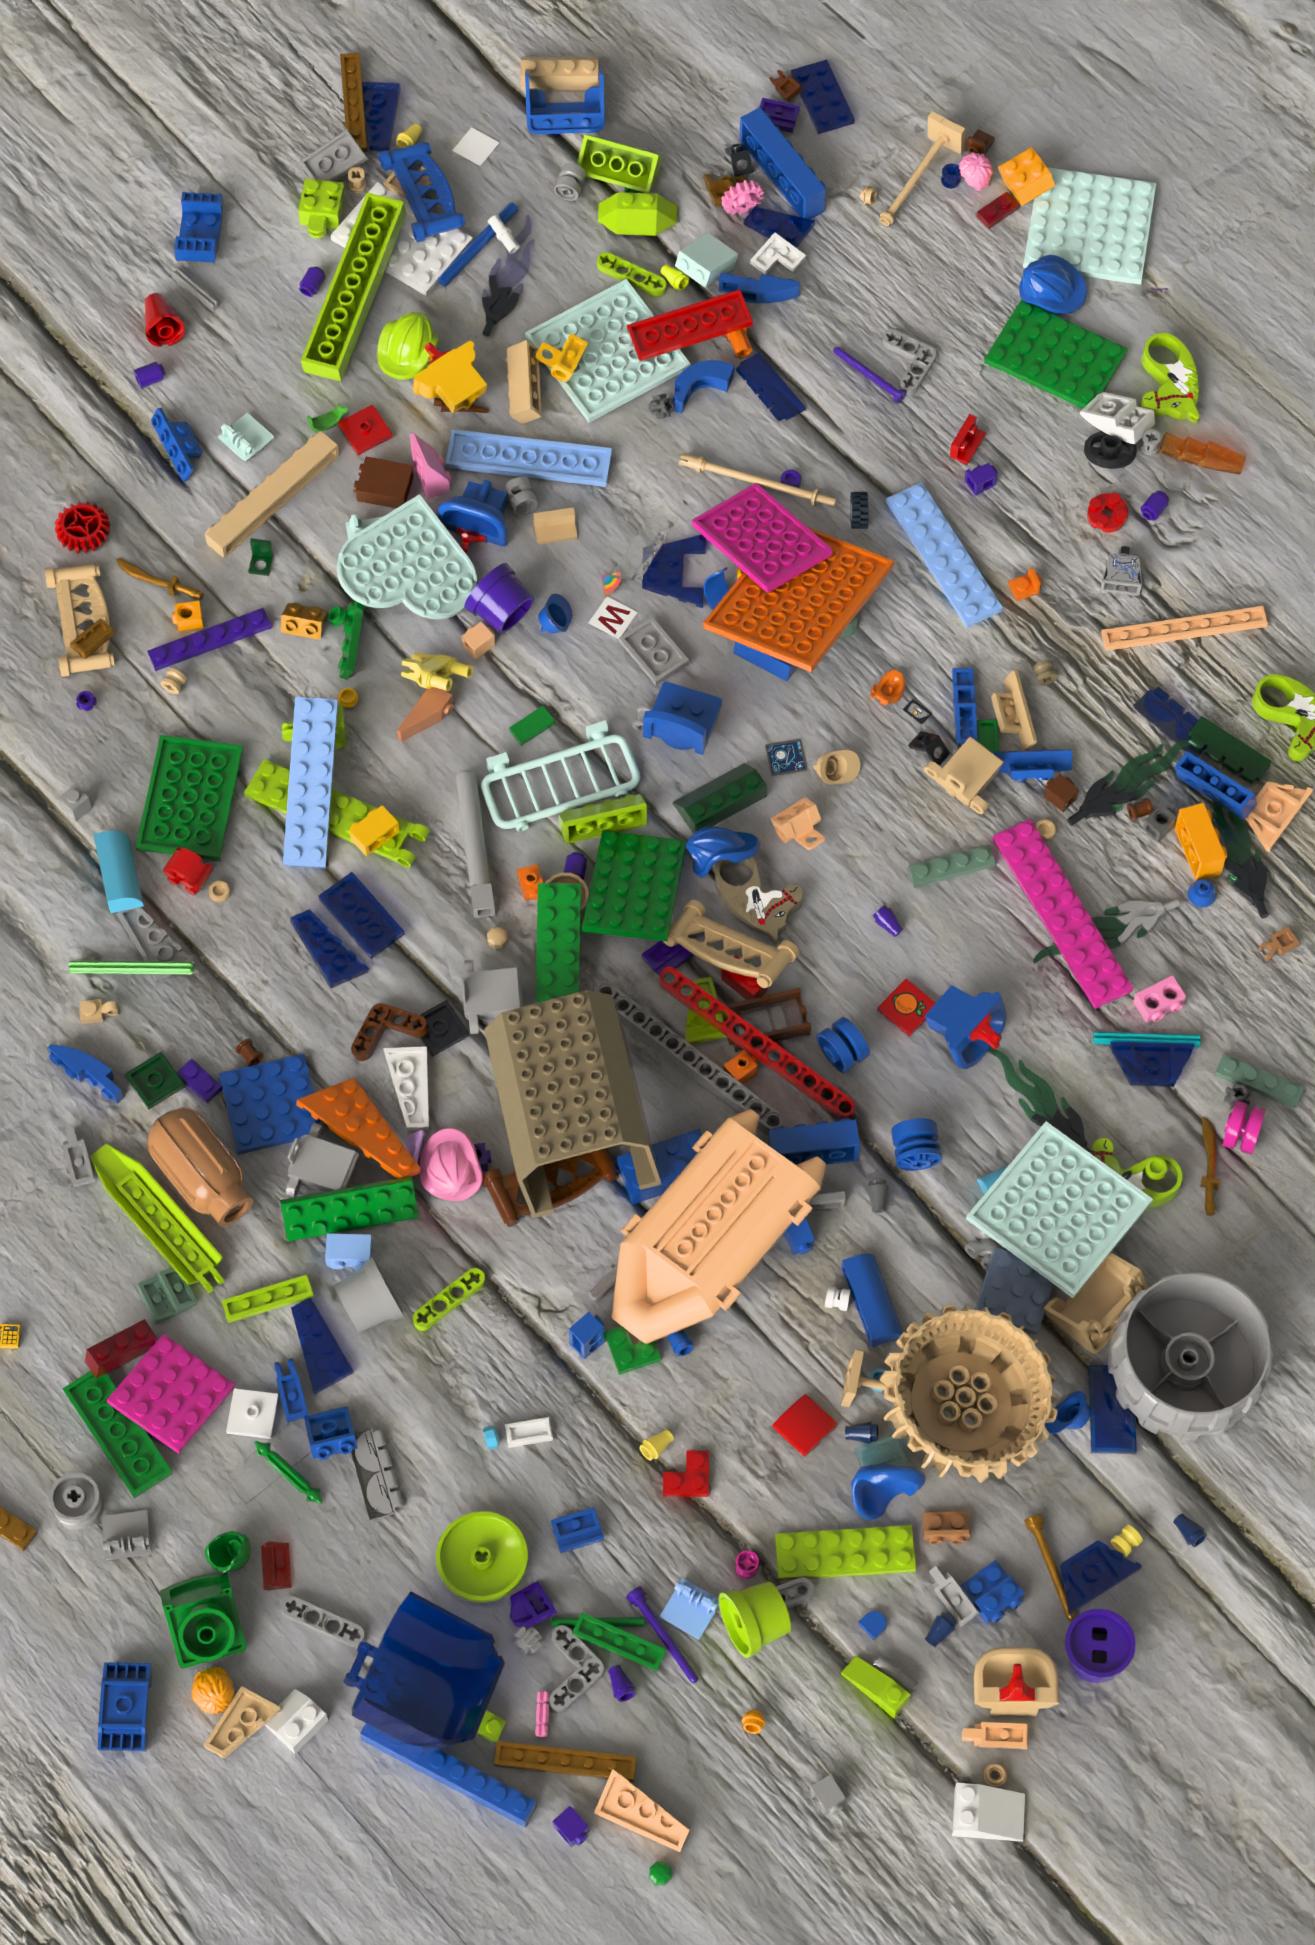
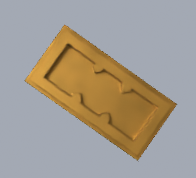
M99 619L70 643V647L86 659L113 637L115 630L102 619Z

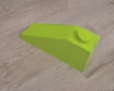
M855 1656L841 1672L845 1678L894 1719L910 1701V1693L893 1679L858 1656Z

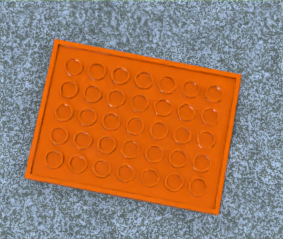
M808 527L832 548V556L768 593L743 572L705 619L703 629L812 672L892 570L894 560Z

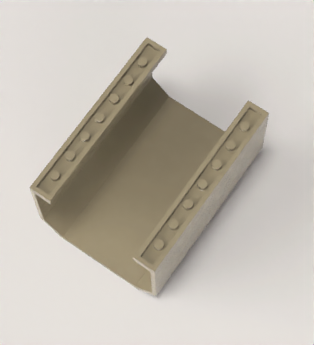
M585 990L502 1012L484 1029L517 1180L533 1218L554 1213L544 1164L619 1144L629 1145L640 1190L662 1185L626 1035L612 995Z

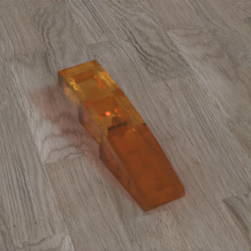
M1168 432L1163 435L1159 453L1183 462L1238 475L1242 472L1246 457L1212 441L1205 444L1191 437H1187L1184 440Z

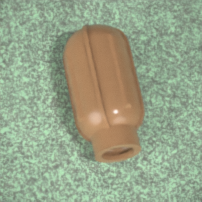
M180 1107L163 1114L155 1120L148 1133V1151L152 1159L186 1202L199 1213L211 1214L221 1227L231 1225L242 1218L250 1210L254 1202L253 1198L243 1187V1170L239 1162L204 1118L196 1110Z

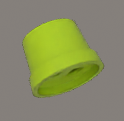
M770 1581L739 1591L733 1589L720 1593L719 1608L725 1628L734 1646L743 1657L750 1658L760 1652L761 1648L790 1633L791 1622L787 1607L781 1594Z

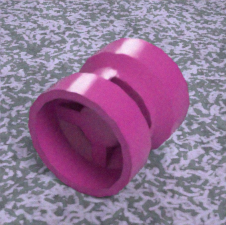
M749 1550L741 1552L736 1558L737 1574L744 1579L753 1578L757 1574L759 1566L757 1555Z

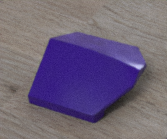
M539 1581L510 1597V1618L515 1627H531L557 1613Z

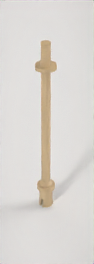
M683 452L680 457L682 460L679 461V465L696 469L697 472L708 470L750 483H757L764 487L810 499L812 506H815L816 501L831 506L836 504V498L819 494V488H816L814 492L709 463L703 456L696 457Z

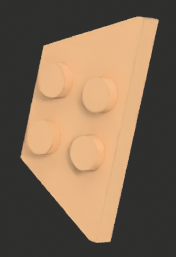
M1267 782L1256 796L1257 806L1246 820L1266 851L1270 852L1313 793L1312 788L1307 787L1305 790L1294 788V785H1279L1278 783Z

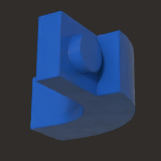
M709 360L695 363L683 370L675 380V393L672 400L675 403V411L682 413L692 393L700 388L712 387L727 392L734 378L735 365Z

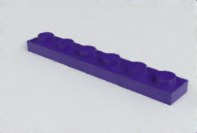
M264 608L148 650V656L155 671L271 629V623Z

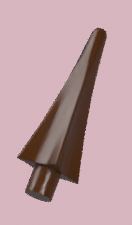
M434 398L433 405L441 407V412H451L441 398ZM472 404L468 409L462 408L457 412L488 413L489 409Z

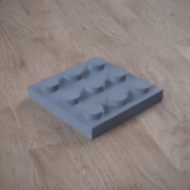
M996 1247L993 1249L974 1310L982 1311L984 1307H988L989 1313L995 1316L1005 1312L1011 1315V1322L1014 1326L1020 1328L1023 1325L1025 1327L1023 1330L1037 1334L1045 1312L1043 1308L1048 1303L1053 1283L1014 1254Z

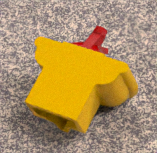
M468 341L457 349L441 352L431 342L425 345L424 348L430 355L428 361L431 363L426 369L415 375L413 382L414 394L422 395L427 399L440 397L454 414L462 408L468 409L478 397L486 393L487 384L473 367L475 361L473 341Z

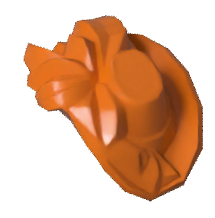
M897 670L887 672L877 685H873L871 699L876 697L880 704L885 706L889 703L900 701L905 690L903 674Z

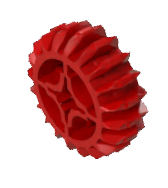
M79 501L76 506L71 503L69 509L64 507V513H59V519L55 521V533L57 534L58 541L61 542L64 548L68 547L70 552L74 549L77 554L81 550H84L87 554L88 549L95 552V546L102 547V542H107L111 524L108 515L104 513V509L102 507L98 508L96 503L91 506L88 501L85 504Z

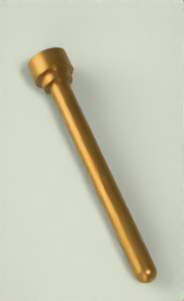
M1041 1514L1030 1516L1024 1520L1026 1528L1031 1533H1034L1067 1619L1074 1620L1075 1612L1042 1531L1044 1529L1043 1518Z

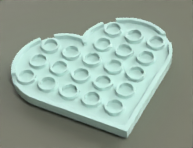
M420 494L350 537L343 545L337 560L339 582L346 593L355 601L373 608H388L403 602L414 613L429 619H446L461 613L465 609L464 605L468 596L476 587L477 575L473 563Z

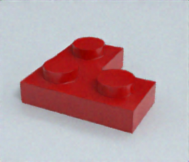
M686 1450V1472H663V1496L708 1497L709 1451Z

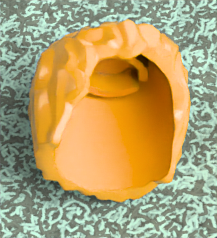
M221 1667L204 1669L202 1672L199 1671L193 1679L191 1690L193 1701L206 1713L220 1714L221 1711H226L233 1700V1681Z

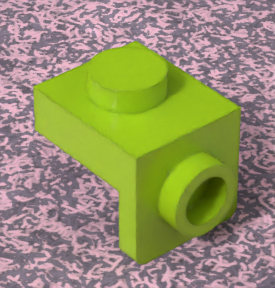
M484 1708L474 1709L467 1716L465 1730L475 1732L487 1740L496 1743L506 1721Z

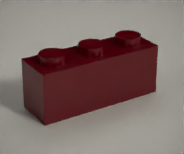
M144 1319L88 1348L85 1363L97 1379L147 1353L155 1344L157 1336Z

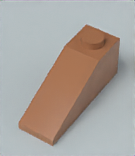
M436 687L427 689L397 729L398 740L403 742L442 721L445 715H449L453 710L452 694Z

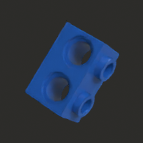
M588 1312L569 1328L570 1345L584 1359L605 1342L603 1321L597 1315L593 1316Z

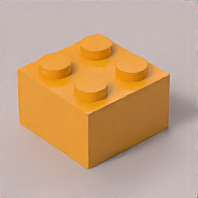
M1032 147L998 167L1003 182L1021 206L1055 186L1049 169Z

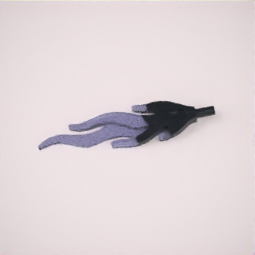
M529 215L526 216L524 229L514 238L520 247L531 233L532 224ZM533 239L525 245L520 262L517 259L519 249L511 254L507 250V259L501 272L497 275L501 266V259L498 258L489 273L491 298L488 296L487 289H484L482 292V306L486 315V325L482 334L486 337L490 336L493 326L497 325L501 319L511 313L518 303L519 296L524 289V284H519L509 298L507 297L528 272L530 250L534 245Z

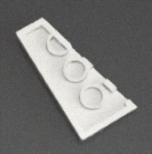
M427 1046L383 1048L407 1131L429 1130Z

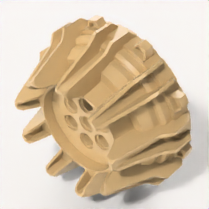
M953 1304L944 1306L939 1317L928 1312L922 1319V1326L912 1322L906 1329L907 1333L903 1332L896 1343L901 1353H889L885 1358L884 1362L891 1367V1371H885L881 1375L880 1381L887 1386L884 1389L885 1399L893 1402L895 1408L885 1415L884 1420H891L896 1429L892 1435L893 1439L900 1438L901 1440L910 1436L907 1446L913 1452L920 1450L926 1452L921 1467L925 1468L929 1465L939 1470V1477L942 1478L951 1465L958 1469L960 1476L970 1477L973 1475L980 1483L988 1478V1472H993L1000 1479L1007 1473V1462H1011L1019 1467L1028 1460V1457L1032 1458L1039 1451L1035 1441L1043 1443L1050 1435L1044 1424L1056 1420L1058 1411L1052 1406L1058 1399V1395L1052 1393V1384L1056 1380V1376L1051 1375L1047 1370V1366L1051 1362L1049 1354L1039 1351L1035 1346L1039 1341L1037 1339L1033 1341L1023 1331L1025 1328L1023 1325L1020 1328L1014 1326L1011 1322V1315L1005 1312L995 1316L989 1313L988 1307H984L982 1311L970 1310L968 1304H965L961 1310H957ZM952 1374L960 1376L961 1382L955 1381ZM974 1381H979L983 1389L977 1388ZM937 1389L944 1390L946 1397L940 1396ZM959 1396H964L968 1403H962L959 1400ZM981 1402L986 1403L988 1405V1411L984 1410L981 1407ZM944 1410L949 1411L952 1414L951 1419L945 1417L943 1413ZM965 1417L971 1418L974 1425L967 1424Z

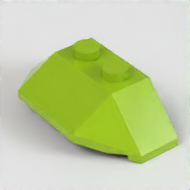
M618 192L599 203L598 222L615 234L656 236L671 226L676 225L677 206L659 194Z

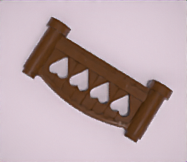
M608 1148L544 1164L547 1182L555 1187L550 1192L553 1208L578 1198L602 1179L607 1180V1182H613L620 1177L618 1174L619 1170ZM579 1159L595 1169L594 1173L586 1174L583 1178L578 1177ZM559 1168L574 1176V1182H567L563 1187L558 1186ZM492 1169L483 1174L482 1185L487 1187L504 1224L512 1227L519 1223V1216L531 1214L527 1202L525 1204L517 1202L520 1185L517 1180L516 1171L502 1176L499 1169Z

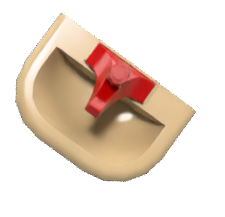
M999 1647L988 1650L980 1656L975 1664V1704L983 1708H989L990 1717H1036L1039 1709L1050 1708L1059 1704V1681L1055 1662L1044 1651L1031 1647Z

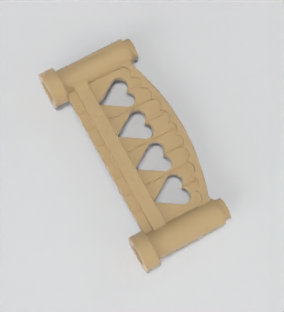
M89 564L53 569V567L44 568L47 589L56 587L66 655L58 656L61 677L70 676L69 673L111 668V666H114L113 653H108L109 640L86 659L70 647V643L84 632V630L78 627L87 620H93L95 623L97 620L102 619L110 626L107 603L96 581V578L100 577L99 565ZM83 584L89 586L87 592L90 595L88 597L72 593ZM85 602H90V609L93 612L90 615H85L75 611V609Z
M697 900L688 901L683 908V913L670 927L668 942L664 941L670 947L678 943L695 956L721 969L757 978L758 985L762 988L771 986L789 963L794 962L799 955L798 947L791 941H782L776 949L705 918V907ZM704 932L705 941L697 942L696 939H690L688 936ZM723 941V950L720 951L714 947L707 946V944ZM738 948L742 949V958L740 959L726 954V952ZM759 956L761 966L754 967L752 964H747L744 961Z

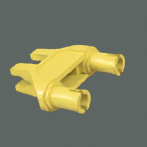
M416 652L412 655V659L406 658L402 660V665L410 667L413 671L405 669L402 671L401 676L414 680L420 687L427 689L436 687L448 691L452 687L453 680L446 677L457 674L469 678L473 674L472 665L460 663L455 657L448 655H430Z

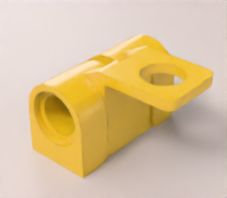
M570 333L562 351L543 342L535 355V359L551 367V374L554 378L566 382L572 376L588 342ZM549 350L553 357L545 359L542 356V351Z

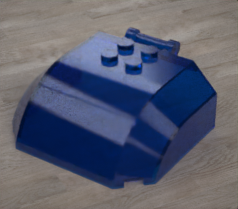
M409 1592L396 1610L378 1647L367 1642H360L358 1645V1654L350 1672L346 1673L343 1680L347 1686L359 1689L351 1707L352 1716L399 1741L418 1747L442 1748L473 1740L476 1737L505 1665L502 1655L498 1656L494 1647L495 1640L493 1635L429 1600ZM366 1656H370L373 1659L365 1677L362 1678L358 1676Z

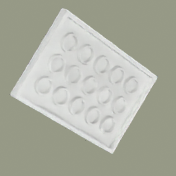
M377 182L368 193L403 201L407 213L385 272L427 296L439 283L438 277L473 242V237L459 229H454L427 237L425 241L417 243L411 228V224L417 222L408 201ZM364 198L331 234V240L344 248Z

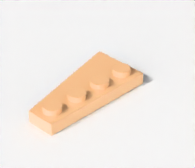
M612 1769L594 1813L681 1852L690 1829L619 1772Z

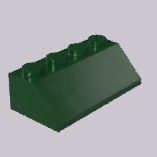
M743 763L675 800L673 805L692 833L703 827H712L767 797V784L755 768Z

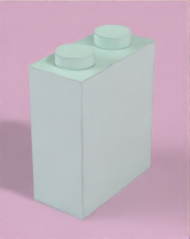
M707 233L679 251L675 267L706 288L718 280L721 273L727 274L734 269L738 253L710 233Z

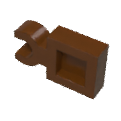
M778 70L777 73L780 77L778 79L770 77L769 79L775 86L776 91L789 103L803 89L790 75L785 78L783 72Z

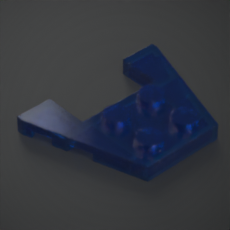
M698 535L644 549L642 589L666 597L669 595L678 598L681 602H690L695 604L696 607L703 608L704 588L683 587L684 554H705L706 538L703 535Z

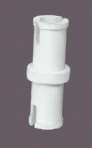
M499 215L492 216L488 223L496 232L497 239L503 242L510 254L516 252L520 245L511 235L512 231L506 228Z

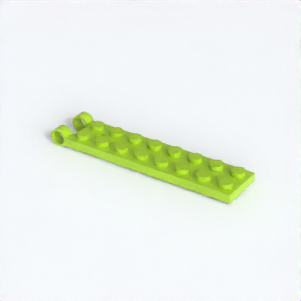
M263 759L244 791V795L287 814L290 770ZM332 788L329 833L354 844L350 838L349 830L355 822L366 818L371 810L378 808ZM392 815L399 823L400 832L376 849L374 853L410 868L416 857L410 851L402 849L408 836L420 842H425L430 834V830L422 824H413Z

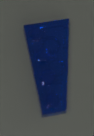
M362 82L369 149L371 151H389L401 90L400 83Z
M310 909L291 917V924L330 989L369 972V968L364 963L362 964L357 959V956L351 950L349 951L342 944V941L337 936H334Z
M311 1297L291 1307L314 1394L353 1374L352 1367Z

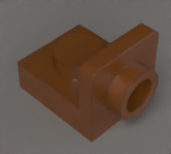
M977 129L973 137H968L966 150L970 153L974 152L984 154L985 156L993 145L995 137Z

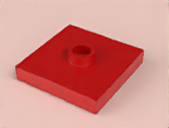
M373 405L337 422L339 429L357 455L393 438L392 432Z

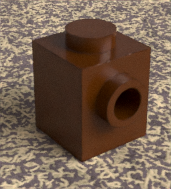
M1059 774L1055 779L1051 778L1046 783L1044 797L1064 812L1077 799L1079 789L1074 786V783L1069 778H1064Z

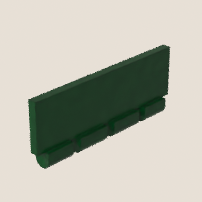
M1203 716L1200 717L1188 735L1191 737L1188 744L1199 751L1204 746L1207 747L1204 754L1217 763L1221 758H1224L1222 766L1234 774L1241 769L1242 773L1239 777L1251 785L1255 779L1259 781L1272 763L1270 759Z

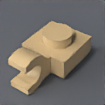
M101 999L80 1001L81 1024L103 1022V1016L118 1015V1006H116L115 1001L106 1002L105 1004H103Z

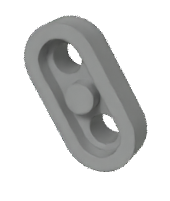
M804 1577L776 1586L781 1596L785 1598L784 1603L787 1609L809 1601L814 1593L813 1583ZM804 1588L806 1593L800 1594L798 1589Z

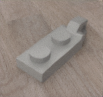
M74 1126L65 1128L68 1140L63 1141L62 1146L74 1188L95 1182L84 1139L82 1136L77 1138Z
M935 1566L929 1571L936 1581L932 1584L935 1588L934 1591L961 1627H964L980 1614V1611L950 1572L944 1574L939 1566Z

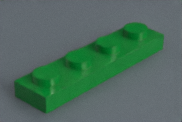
M355 600L347 606L348 621H346L343 632L346 634L341 644L343 654L338 663V669H340L339 677L346 680L355 670L364 605Z
M581 1612L572 1632L574 1636L656 1672L666 1652V1649L583 1612Z

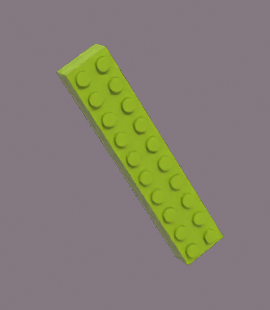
M366 193L302 355L301 364L305 373L342 382L407 215L403 201Z

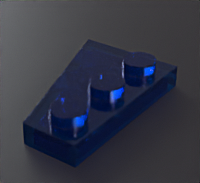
M754 207L744 219V225L767 238L777 233L797 248L814 227L815 220Z

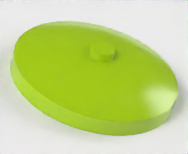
M488 1511L471 1512L454 1520L442 1533L436 1548L437 1570L444 1585L456 1596L475 1603L493 1602L510 1594L522 1581L528 1565L527 1544L519 1528L508 1518Z

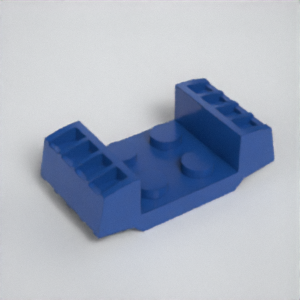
M182 193L181 205L183 212L179 237L176 236L175 240L176 261L215 263L222 225L224 204L222 194Z
M104 1662L97 1750L147 1752L148 1735L146 1724L149 1688H152L151 1663Z

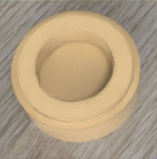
M1043 819L1036 823L1035 827L1044 841L1051 840L1055 836L1056 826L1052 821Z
M221 880L213 882L209 887L210 898L215 902L227 900L230 896L229 885Z

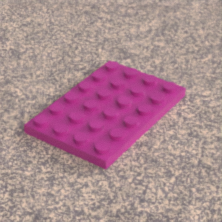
M757 483L692 519V526L767 593L833 555L830 546Z

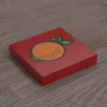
M905 979L877 1007V1011L910 1037L926 1021L925 1015L936 1002L909 980Z

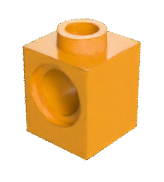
M200 601L175 604L172 620L173 625L177 624L179 632L203 629Z

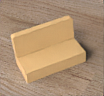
M573 507L533 513L537 544L577 539Z

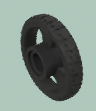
M1103 431L1089 436L1084 444L1086 458L1094 465L1107 469L1126 467L1134 461L1137 453L1136 444L1124 442L1118 437L1108 435ZM1101 441L1100 447H1092L1095 443ZM1121 444L1128 448L1129 453L1120 451Z

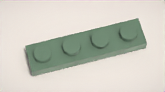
M990 845L909 865L908 871L915 888L995 867L996 862Z
M1223 1054L1215 1072L1217 1077L1232 1083L1236 1082L1237 1085L1246 1084L1245 1088L1293 1108L1297 1107L1305 1088L1302 1085Z

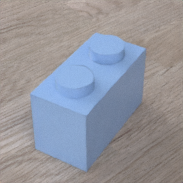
M327 1234L325 1253L327 1267L332 1269L352 1267L356 1270L362 1268L363 1263L372 1258V1236L364 1234Z

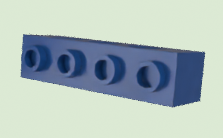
M1188 751L1174 767L1177 778L1243 820L1257 806L1256 797L1253 792Z

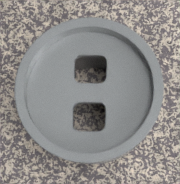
M373 1257L364 1262L362 1268L334 1285L359 1333L389 1319L394 1321L404 1317V1313L390 1285Z

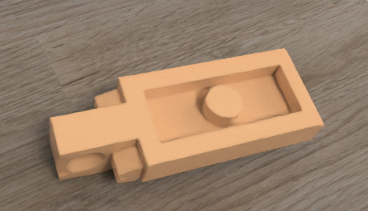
M981 1722L980 1724H975L974 1729L963 1728L962 1741L974 1742V1746L984 1748L1027 1749L1028 1724Z

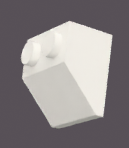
M294 1689L278 1705L281 1711L264 1725L296 1755L328 1722L327 1714L309 1697Z

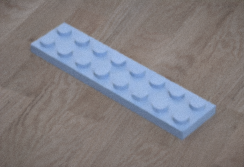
M452 429L445 466L451 469L606 487L612 448Z
M922 482L886 498L887 505L966 628L1002 612V605Z
M295 697L283 865L326 868L338 699Z

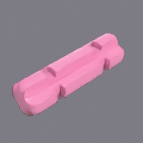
M539 1691L537 1693V1703L539 1704H537L536 1709L537 1726L535 1734L539 1738H546L548 1736V1703L550 1693L546 1691Z

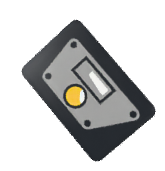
M914 699L903 708V711L920 724H923L932 714Z

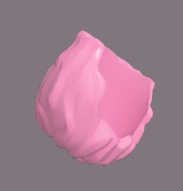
M974 152L967 154L959 163L961 176L965 178L969 186L974 187L977 191H981L990 184V177L993 175L992 165L984 154Z

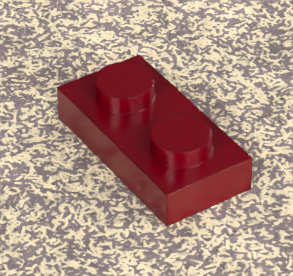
M1005 192L978 210L976 217L990 229L1018 210L1019 203L1008 192Z

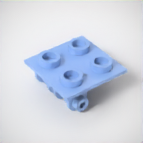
M682 1578L676 1584L673 1595L659 1617L700 1640L719 1608V1598Z

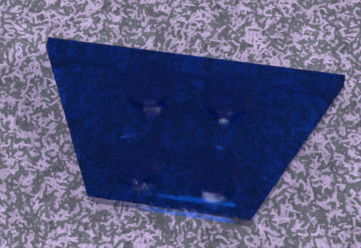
M1110 1042V1049L1131 1086L1174 1087L1194 1050V1044Z
M1099 1540L1061 1563L1060 1569L1068 1613L1075 1612L1141 1570V1564L1138 1562L1133 1563L1123 1557L1124 1554L1110 1549L1108 1545Z

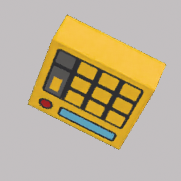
M0 1324V1348L19 1349L20 1325Z

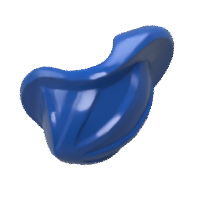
M1046 255L1029 263L1024 269L1019 286V294L1025 303L1034 304L1052 313L1066 314L1078 310L1084 304L1087 296V285L1081 273L1068 261L1056 255Z
M703 827L694 832L686 843V848L693 857V871L698 877H705L709 873L711 866L720 860L739 863L756 855L761 847L760 840L750 833L736 832L719 827Z
M888 1463L867 1465L860 1468L850 1484L855 1510L864 1519H878L884 1514L888 1504L895 1496L901 1493L912 1496L921 1489L926 1479L924 1473L914 1467L894 1466Z

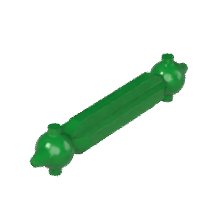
M257 1440L254 1442L257 1447L256 1454L258 1456H265L270 1465L297 1490L306 1494L307 1502H317L319 1504L323 1502L320 1497L321 1490L319 1488H311L310 1483L277 1452L270 1450L271 1444L269 1442L261 1443Z

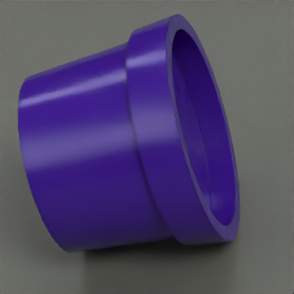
M502 563L490 571L476 585L468 596L464 608L474 616L481 617L500 634H503L514 627L525 616L533 605L535 597L515 576V571L509 564Z
M1091 1609L1078 1615L1071 1622L1065 1639L1066 1652L1072 1670L1078 1677L1091 1683H1103L1114 1678L1129 1665L1135 1653L1136 1643L1132 1628L1122 1616L1106 1609ZM1092 1633L1107 1635V1640H1093ZM1092 1651H1106L1107 1662L1104 1664L1094 1663L1092 1661Z

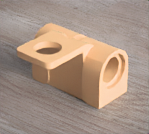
M806 797L771 818L778 837L784 843L794 838L803 847L811 850L825 841V837L813 828L815 824L821 821L817 806ZM810 838H817L816 841L812 843H807V840H809Z

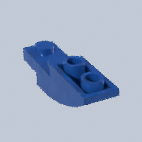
M721 273L719 291L730 293L740 289L747 303H774L799 297L800 282L793 279L778 278L773 275L761 274L760 280H755L750 277L745 278L730 273Z
M53 1044L47 1047L50 1053L49 1059L56 1066L60 1064L65 1068L64 1072L71 1079L76 1078L80 1083L86 1079L93 1087L97 1085L101 1089L102 1095L109 1101L112 1099L118 1104L123 1099L121 1089L112 1082L114 1080L112 1070L104 1063L74 1048Z

